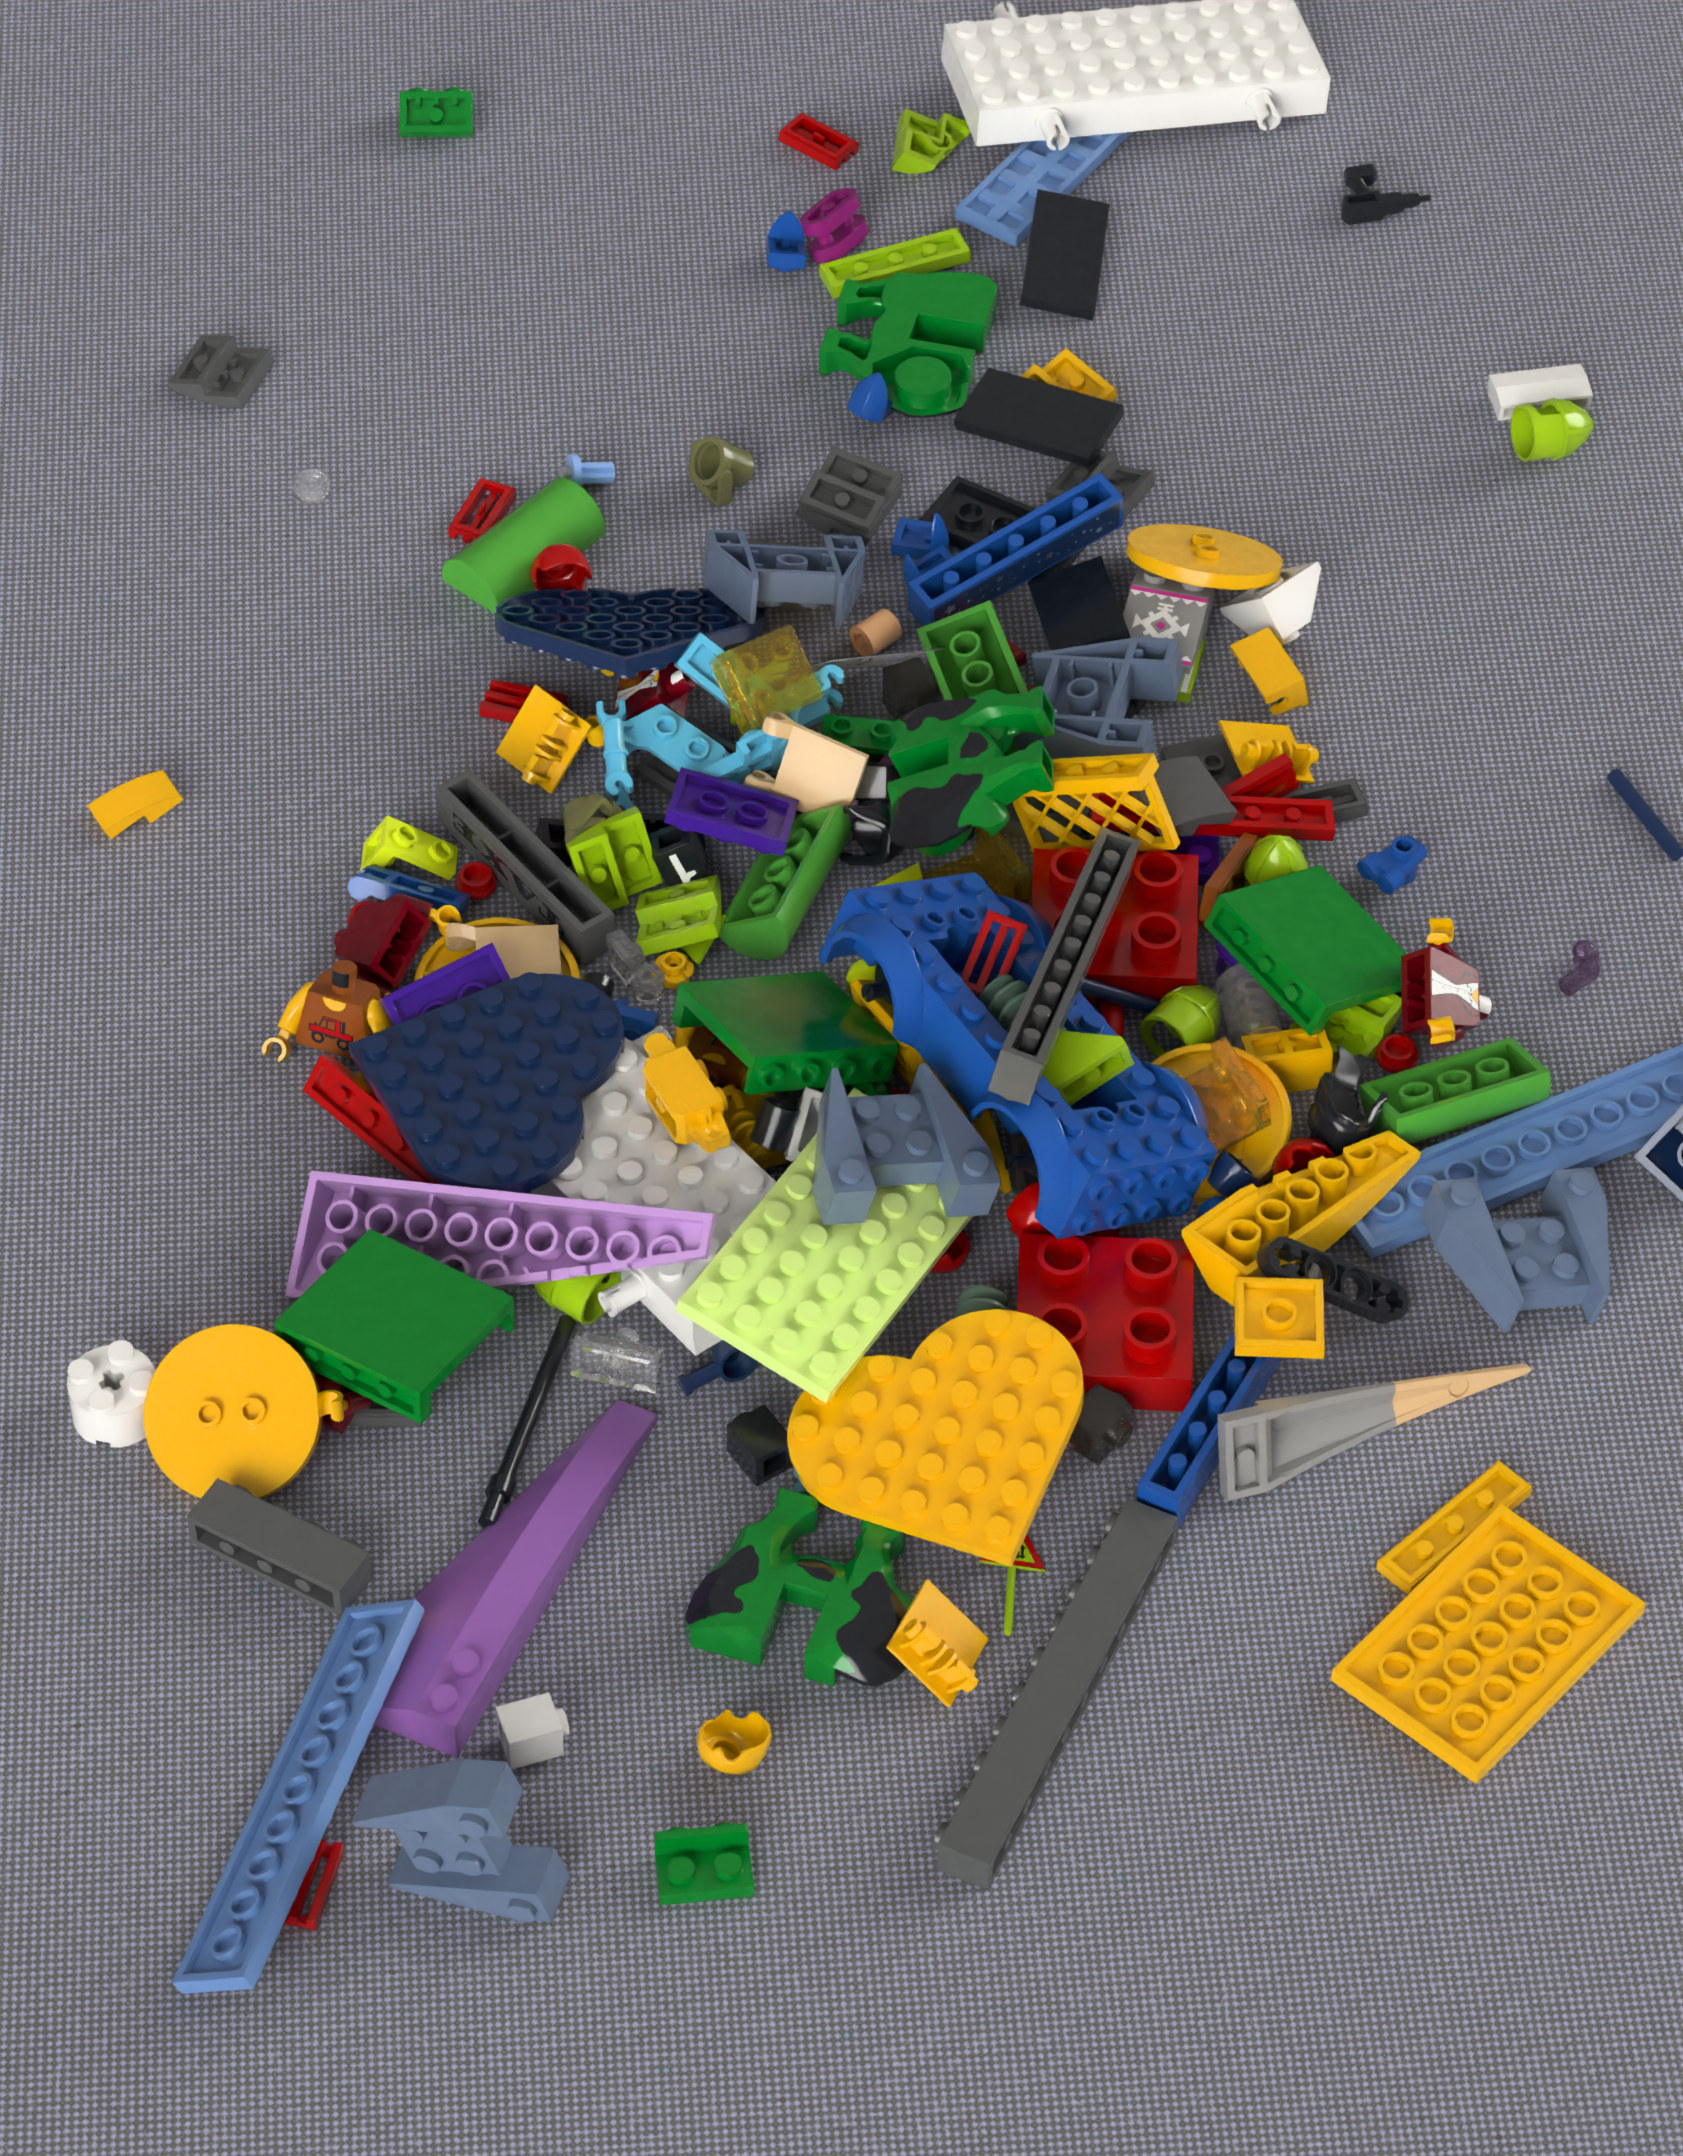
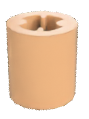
M883 608L850 629L849 635L854 648L859 654L871 656L876 655L902 637V628L896 616L890 610Z

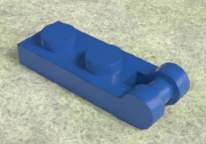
M377 865L366 866L348 883L349 894L357 900L366 899L369 895L386 900L395 894H404L433 904V909L436 910L445 905H452L456 907L460 916L468 910L471 896L464 892Z

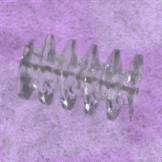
M1241 964L1228 968L1220 975L1216 982V992L1220 995L1221 1009L1233 1047L1241 1049V1036L1282 1031L1281 1022L1277 1016V1009L1273 1004V997Z

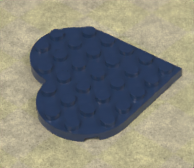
M552 588L521 593L501 601L496 606L494 625L498 634L505 637V643L513 645L524 644L532 647V651L537 653L550 652L559 655V659L562 661H579L585 663L588 669L608 670L614 672V676L617 678L630 679L637 677L638 672L647 669H666L668 663L675 662L680 658L696 634L700 632L724 651L725 647L730 645L754 643V637L764 631L766 618L764 605L757 601L755 624H749L708 588H699V591H676V588H665L634 594L600 588H588V591L579 589L565 591V588Z
M528 972L352 1042L348 1046L354 1063L421 1166L434 1180L442 1185L524 1193L550 1182L560 1175L575 1159L574 1152L585 1135V1119L581 1098L596 1091L615 1072L614 1065L620 1054L624 1052L625 1037L623 1022L618 1008L611 998L595 985L567 975Z

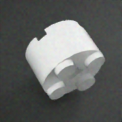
M117 1340L110 1345L90 1350L79 1359L72 1361L67 1371V1389L72 1420L77 1432L88 1442L96 1444V1440L108 1442L110 1447H126L143 1440L146 1437L143 1420L145 1397L150 1381L155 1373L154 1365L150 1359L139 1350L134 1349L130 1342Z

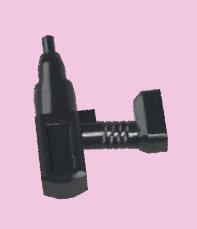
M1373 164L1347 167L1344 170V182L1355 193L1343 196L1341 219L1348 225L1383 220V216L1403 212L1404 209L1420 205L1421 202L1431 201L1430 194L1421 196L1416 193L1401 194V192L1380 194L1379 190L1371 191L1368 186L1376 182L1377 175Z

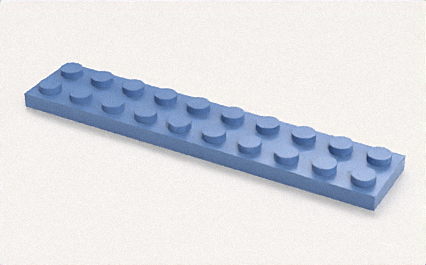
M1683 1044L1421 1150L1420 1159L1350 1229L1351 1233L1370 1259L1429 1235L1421 1211L1434 1182L1437 1180L1475 1177L1489 1211L1546 1187L1554 1170L1595 1167L1643 1147L1683 1104Z
M416 1599L345 1607L174 1976L172 1984L182 1994L255 1988L274 1943L279 1937L288 1912L297 1897L307 1870L315 1857L316 1850L326 1828L331 1822L340 1797L349 1782L359 1755L366 1744L378 1713L383 1707V1702L400 1669L401 1662L411 1640L416 1634V1629L425 1612V1609Z

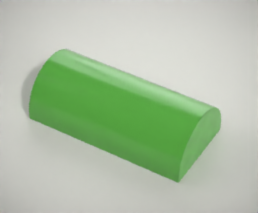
M555 478L446 561L442 568V580L495 614L496 606L501 601L536 589L530 578V568L537 554L545 547L554 543L570 544L583 552L604 536L605 523L601 511L593 498L580 485L567 478Z
M990 600L916 629L924 650L945 648L926 653L945 701L968 698L992 689L1006 694L1028 693ZM1015 736L1010 748L1004 753L1005 756L1017 752Z
M840 804L795 815L783 857L775 854L759 853L725 912L727 917L721 926L719 937L730 948L744 956L758 960L776 959L785 953L850 837L851 822L848 815L843 813V808Z
M1512 1037L1361 1084L1359 1085L1365 1115L1377 1101L1381 1092L1387 1093V1102L1383 1104L1378 1122L1372 1132L1375 1136L1390 1130L1407 1143L1413 1144L1547 1100L1550 1094L1551 1081L1550 1071Z

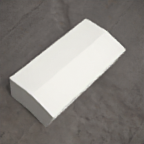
M1581 363L1489 375L1488 396L1493 404L1498 421L1511 419L1513 410L1517 405L1531 404L1535 408H1541L1542 404L1551 398L1568 400L1584 410H1589L1593 397L1588 377Z

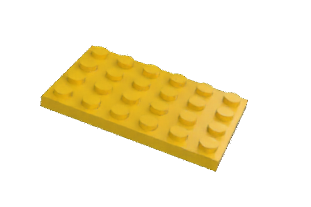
M1500 1504L1332 1669L1331 1681L1477 1784L1644 1614L1646 1603L1516 1513Z

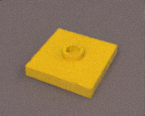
M1235 1276V1356L1324 1359L1323 1279Z

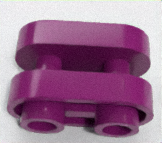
M842 188L828 193L800 218L805 236L816 237L809 244V249L815 263L823 264L843 258L853 247L863 243L864 238L868 235L869 229L865 217L861 214H854L861 206L855 189Z

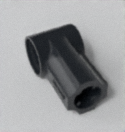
M780 1091L760 1095L755 1107V1124L750 1135V1139L753 1142L770 1150L786 1151L801 1112L798 1107L789 1102L788 1094Z

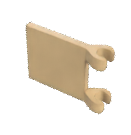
M773 712L771 716H767L762 726L763 732L774 737L789 740L776 780L761 770H754L752 774H748L745 777L743 785L799 800L796 810L802 813L838 804L842 808L845 805L853 806L869 755L799 725L783 713Z
M449 923L446 926L447 950L459 952L474 946L478 950L493 943L510 979L528 972L561 975L558 924L472 927L462 923Z

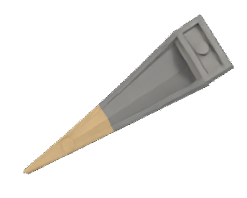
M1520 1363L1255 1401L1252 1407L1219 1414L1217 1419L1220 1494L1227 1501L1269 1492L1302 1472L1367 1439L1454 1401L1526 1375L1532 1369L1527 1364Z

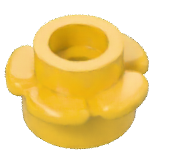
M671 951L662 954L654 962L656 967L653 973L659 984L667 989H678L679 983L690 981V977L694 973L693 962L689 961L688 956L681 952Z

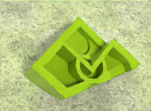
M905 108L899 116L891 170L907 174H921L933 171L971 133L967 122L947 113H943L940 119L936 121Z

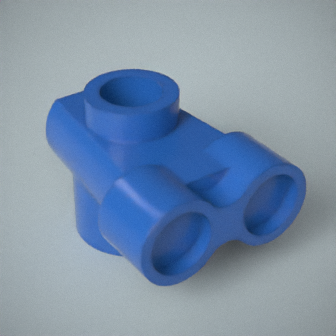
M1409 834L1400 836L1392 841V845L1379 853L1370 852L1357 862V870L1364 879L1373 880L1382 892L1391 895L1403 885L1415 880L1418 865L1427 857V849Z

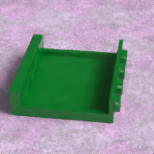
M1321 865L1220 894L1203 925L1309 1036L1321 1033L1332 1013L1391 994L1401 997V956L1407 953Z
M823 971L679 983L671 1019L679 1028L706 1026L748 1067L743 1090L746 1095L800 1090L806 1087H825L832 1068H838L843 1085L890 1081L899 1043Z
M369 1229L274 1322L275 1335L293 1346L303 1356L313 1372L422 1424L432 1414L431 1393L497 1326L510 1333L515 1329L514 1297L470 1277L465 1272L455 1270L434 1260L429 1255L413 1250L391 1237H386Z

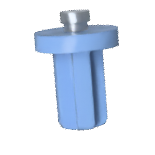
M569 454L566 459V466L560 468V478L570 479L580 486L581 484L612 483L615 480V466L612 462H581L578 454Z

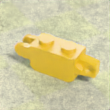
M651 1033L644 1042L646 1053L649 1056L643 1067L646 1087L645 1099L673 1141L683 1145L696 1142L707 1154L730 1146V1132L724 1119V1112L728 1110V1102L723 1090L719 1086L714 1088L710 1082L704 1062L701 1059L695 1060L686 1045L677 1049L673 1042L669 1040V1037H666V1034Z

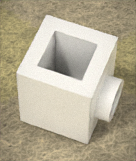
M549 1692L496 1707L497 1733L511 1770L564 1755L563 1736L570 1734L569 1725L564 1709H555Z

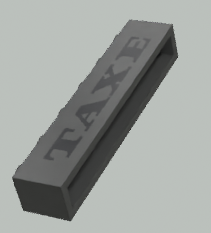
M470 769L436 787L438 821L479 862L485 863L491 868L496 879L541 925L558 924L559 938L582 966L615 948L614 913Z

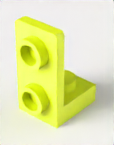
M387 815L363 844L360 871L368 865H377L383 868L385 866L390 867L397 857L447 880H451L456 875L458 847Z

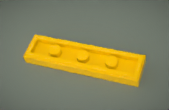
M1498 1460L1377 1560L1376 1570L1408 1595L1500 1504L1513 1511L1531 1496L1532 1486Z

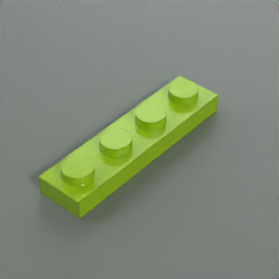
M952 228L819 264V276L832 298L835 299L839 298L846 278L866 283L892 277L898 272L913 274L931 273L970 262L971 250L958 229Z

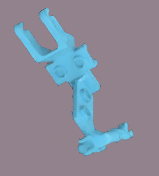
M826 665L818 672L775 693L774 712L783 713L797 724L806 728L823 721L824 714H830L829 702H833L837 708H842L843 706L842 694L836 689H831L829 679L833 678L838 684H843L844 673L842 669L837 665ZM618 699V713L615 715H607L604 712L603 701H597L596 703L597 721L602 726L603 759H605L606 773H604L605 793L623 811L634 807V804L629 799V793L633 792V779L629 775V771H627L626 757H629V753L634 750H647L678 772L683 767L743 784L745 777L748 774H752L754 770H761L763 772L768 770L769 773L779 770V764L782 762L789 741L766 734L762 729H752L736 742V752L730 754L721 744L663 704H659L625 721L626 708L623 699Z

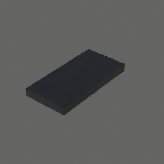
M1041 189L1037 190L1020 306L1093 320L1110 204Z
M988 368L953 421L956 430L1090 468L1123 417L1124 410L1123 405Z
M956 476L919 520L933 522L934 513L940 514L948 531L949 545L964 551L1032 512L1035 508ZM1085 548L1030 580L1070 567Z
M1102 556L1028 581L1050 651L1131 638Z

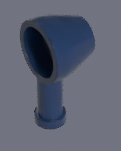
M1225 1149L1218 1155L1207 1179L1208 1183L1225 1198L1251 1184H1254L1257 1188L1265 1185L1240 1160Z
M722 1340L711 1347L713 1361L685 1376L683 1374L678 1376L677 1381L684 1395L688 1397L693 1394L694 1390L719 1377L727 1382H737L745 1379L755 1370L758 1361Z

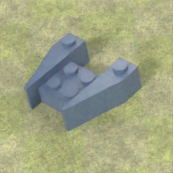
M706 529L702 575L706 588L749 624H755L757 601L769 607L782 606L784 602L799 603L800 606L811 609L820 608L823 604H827L834 627L840 628L862 594L866 548L861 536L822 534L821 547L749 544L745 531Z
M1134 637L1032 654L1036 687L1040 685L1043 687L1055 710V731L1053 736L1046 738L1033 732H1020L1015 736L1017 751L1025 750L1031 743L1041 740L1051 759L1154 753L1157 759L1152 720L1127 719L1124 717L1130 699L1176 701L1184 676L1179 639Z
M926 1063L919 1065L909 1094L847 1097L838 1068L831 1069L820 1100L812 1192L823 1225L864 1223L877 1191V1186L936 1183L947 1217L988 1215L1001 1184L990 1148Z
M1593 1167L1554 1170L1539 1200L1545 1217L1492 1221L1475 1177L1437 1180L1434 1182L1421 1211L1433 1245L1502 1332L1510 1331L1519 1311L1581 1305L1588 1324H1595L1610 1294L1607 1199Z
M460 1759L371 1776L351 1822L354 1827L393 1829L403 1845L387 1882L389 1887L514 1919L519 1922H553L570 1878V1874L555 1847L513 1845L506 1832L523 1792L507 1761Z

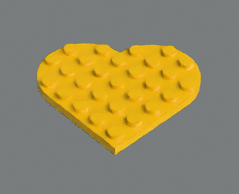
M991 1309L959 1316L946 1322L929 1334L916 1349L911 1359L889 1355L862 1357L827 1403L804 1390L793 1407L788 1423L787 1443L791 1463L807 1492L823 1505L835 1511L1012 1567L1082 1410L1084 1384L1080 1361L1071 1344L1056 1328L1032 1315L1012 1310Z

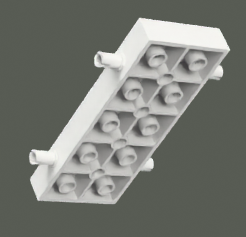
M1201 0L1183 3L1170 2L1168 4L1150 6L1136 5L1117 9L1102 8L1084 12L1068 11L1062 14L1051 15L1034 14L1028 17H1018L1015 6L1010 2L1006 4L1009 11L1007 12L1002 2L993 10L994 20L961 21L959 23L944 24L941 60L976 147L1046 140L1048 148L1056 151L1054 141H1056L1058 149L1062 150L1069 144L1071 137L1257 120L1260 129L1266 131L1267 126L1264 121L1267 122L1269 130H1273L1279 125L1282 117L1326 113L1331 77L1294 0Z
M659 1025L654 1030L634 1041L625 1038L624 1052L620 1054L614 1065L615 1072L596 1091L581 1098L585 1119V1135L574 1152L575 1159L556 1178L530 1191L536 1195L715 1214L716 1220L708 1259L620 1271L621 1281L598 1293L600 1305L605 1312H608L610 1317L616 1316L622 1310L641 1301L696 1356L722 1341V1339L675 1311L678 1301L776 1181L731 1138L730 1146L720 1148L710 1154H707L696 1142L683 1145L673 1141L645 1099L646 1087L643 1067L647 1057H649L645 1049V1039L651 1033L662 1032L663 1035L666 1034V1037H669V1040L673 1042L669 1032L664 1030L662 1025Z

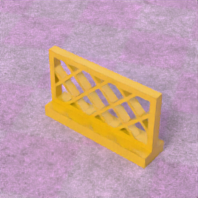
M1154 753L1052 759L1054 763V790L1047 793L1032 790L1012 802L1033 854L1034 848L1063 849L1067 847H1082L1092 850L1101 828H1106L1109 822L1129 833V837L1141 841L1138 851L1176 850L1180 844L1179 837L1154 777L1155 772L1159 768ZM1145 790L1150 802L1149 806L1147 807L1127 793L1129 791ZM1105 793L1117 802L1113 808H1110L1093 797L1092 794ZM1070 795L1081 802L1078 810H1075L1058 799L1057 796ZM1025 797H1035L1046 804L1044 810L1040 812L1029 805ZM1121 804L1141 816L1138 824L1133 823L1116 812ZM1085 806L1106 819L1102 826L1081 814ZM1050 808L1070 820L1067 828L1046 816ZM1147 820L1158 827L1163 836L1155 837L1141 828L1144 821ZM1074 824H1077L1095 837L1093 840H1084L1070 830ZM1042 826L1060 838L1059 841L1043 842L1038 827Z

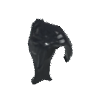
M855 798L858 801V806H843V813L856 817L855 824L851 827L853 836L850 841H857L866 852V855H854L843 852L839 855L841 861L853 866L876 867L888 863L896 856H899L906 848L890 841L888 831L891 815L890 802L882 798Z
M1342 1045L1337 1046V1059L1331 1073L1325 1072L1320 1078L1314 1103L1311 1104L1307 1115V1124L1309 1130H1311L1310 1138L1322 1140L1334 1153L1335 1157L1343 1153L1344 1147L1371 1136L1378 1122L1383 1104L1387 1102V1093L1381 1092L1377 1101L1371 1106L1365 1116L1358 1111L1359 1102L1357 1094L1361 1074L1371 1064V1061L1362 1054H1350Z

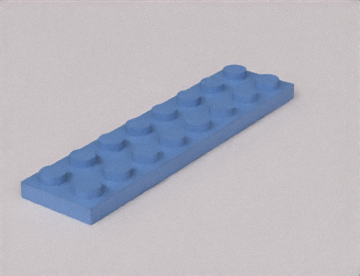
M1133 132L1071 137L1069 144L1062 150L1058 149L1057 143L1054 141L1056 151L1048 148L1046 140L1022 142L955 207V219L1017 247L1030 234L1035 197L1038 189L1070 195Z

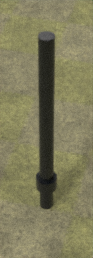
M562 1315L558 1320L498 1472L491 1475L486 1487L485 1495L487 1499L478 1519L479 1525L483 1528L495 1525L503 1505L510 1502L515 1490L516 1483L514 1477L576 1325L575 1319L568 1315Z

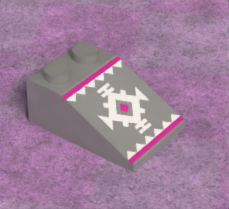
M1139 567L1131 584L1123 613L1131 638L1179 639L1184 674H1190L1211 622L1215 588L1173 581Z

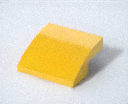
M1067 348L1042 369L1034 364L1021 375V377L1113 402L1118 397L1116 389Z

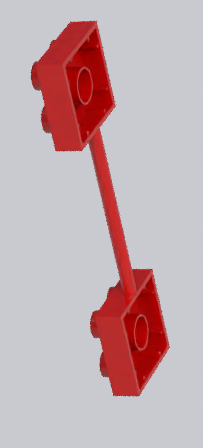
M1067 847L1063 849L1034 848L1031 907L1048 921L1054 931L1091 850L1082 847ZM1151 850L1145 853L1137 852L1128 882L1085 978L1160 1000L1167 993L1181 986L1197 985L1199 855L1172 854L1162 850ZM1083 995L1093 1007L1099 1008V1014L1105 1018L1114 1032L1123 1038L1124 1009L1131 1008ZM1119 1228L1093 1232V1236H1071L1057 1239L1055 1235L1020 1233L1017 1311L1047 1322L1056 1328L1071 1344L1082 1369L1084 1384L1082 1407L1183 1412L1191 1399L1194 1311V1259L1184 1240L1119 1238Z

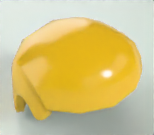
M727 1709L715 1719L706 1720L698 1730L696 1741L700 1757L707 1766L725 1774L742 1775L755 1770L768 1751L772 1734L770 1724L759 1713L752 1711L745 1718H738Z

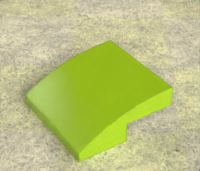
M636 806L596 824L566 844L576 876L611 911L630 904L628 896L663 883L659 869L652 858L651 844L641 812Z
M718 875L639 895L635 913L640 927L635 944L640 957L719 937L722 904Z
M1391 994L1332 1013L1324 1029L1333 1051V1062L1337 1059L1338 1045H1342L1352 1055L1362 1054L1371 1061L1376 1054L1377 1047L1389 1035L1402 1013L1401 997ZM1296 1021L1289 1027V1029L1302 1028Z

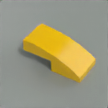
M161 770L128 781L88 804L87 807L108 837L113 839L143 816L150 823L154 822L183 801V798L166 773Z

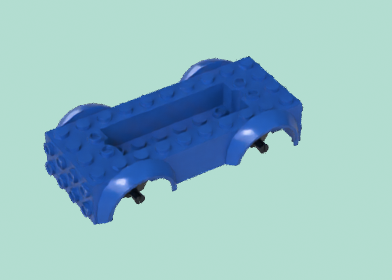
M976 872L848 891L837 917L828 931L827 938L819 953V960L825 966L827 962H832L835 957L859 954L869 967L876 966L875 982L864 984L861 989V995L863 999L866 998V1002L884 999L888 1005L891 1004L893 1006L892 1035L897 1040L917 1050L969 1112L967 1119L971 1124L981 1117L985 1109L994 1108L1007 1131L1011 1135L1019 1134L1017 1154H1011L1005 1158V1167L1007 1170L1010 1169L1009 1173L1011 1174L1028 1170L1032 1176L1035 1175L1039 1179L1040 1191L1035 1218L1043 1227L1055 1235L1057 1239L1077 1235L1083 1236L1107 1229H1117L1137 1223H1148L1152 1220L1172 1216L1178 1217L1189 1210L1201 1182L1210 1172L1209 1167L1218 1150L1209 1141V1125L1201 1099L1194 1088L1173 1070L1141 1062L1127 1045L1134 1064L1071 1106L1068 1105L1059 1091L1050 1084L1044 1075H1042L1029 1105L1007 1100L999 1094L988 1091L1000 1050L1008 1032L1003 1029L987 1010L986 1006L979 1001L963 982L961 974L989 909L1028 925L1008 975L1013 977V981L1022 980L1029 987L1054 934V930L1041 914L1027 903L1002 895H995L985 880ZM993 922L969 979L970 983L977 984L1001 926L998 923ZM1009 928L985 987L997 978L1016 933L1015 930ZM1079 991L1064 1025L1067 1031L1118 1036L1108 1025L1105 1018L1094 1009L1082 995V992Z

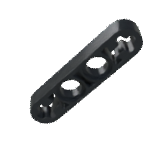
M1282 1236L1264 1242L1257 1251L1256 1261L1263 1275L1270 1278L1310 1279L1308 1275L1309 1263H1316L1322 1272L1324 1301L1375 1323L1386 1324L1401 1319L1408 1310L1409 1300L1402 1286L1396 1282L1291 1238ZM1279 1250L1278 1257L1274 1256V1251ZM1279 1258L1289 1263L1279 1266ZM1346 1277L1353 1279L1357 1285L1358 1294L1356 1299L1350 1298L1345 1293L1344 1280ZM1386 1295V1303L1377 1298ZM1387 1303L1391 1305V1310L1387 1311Z

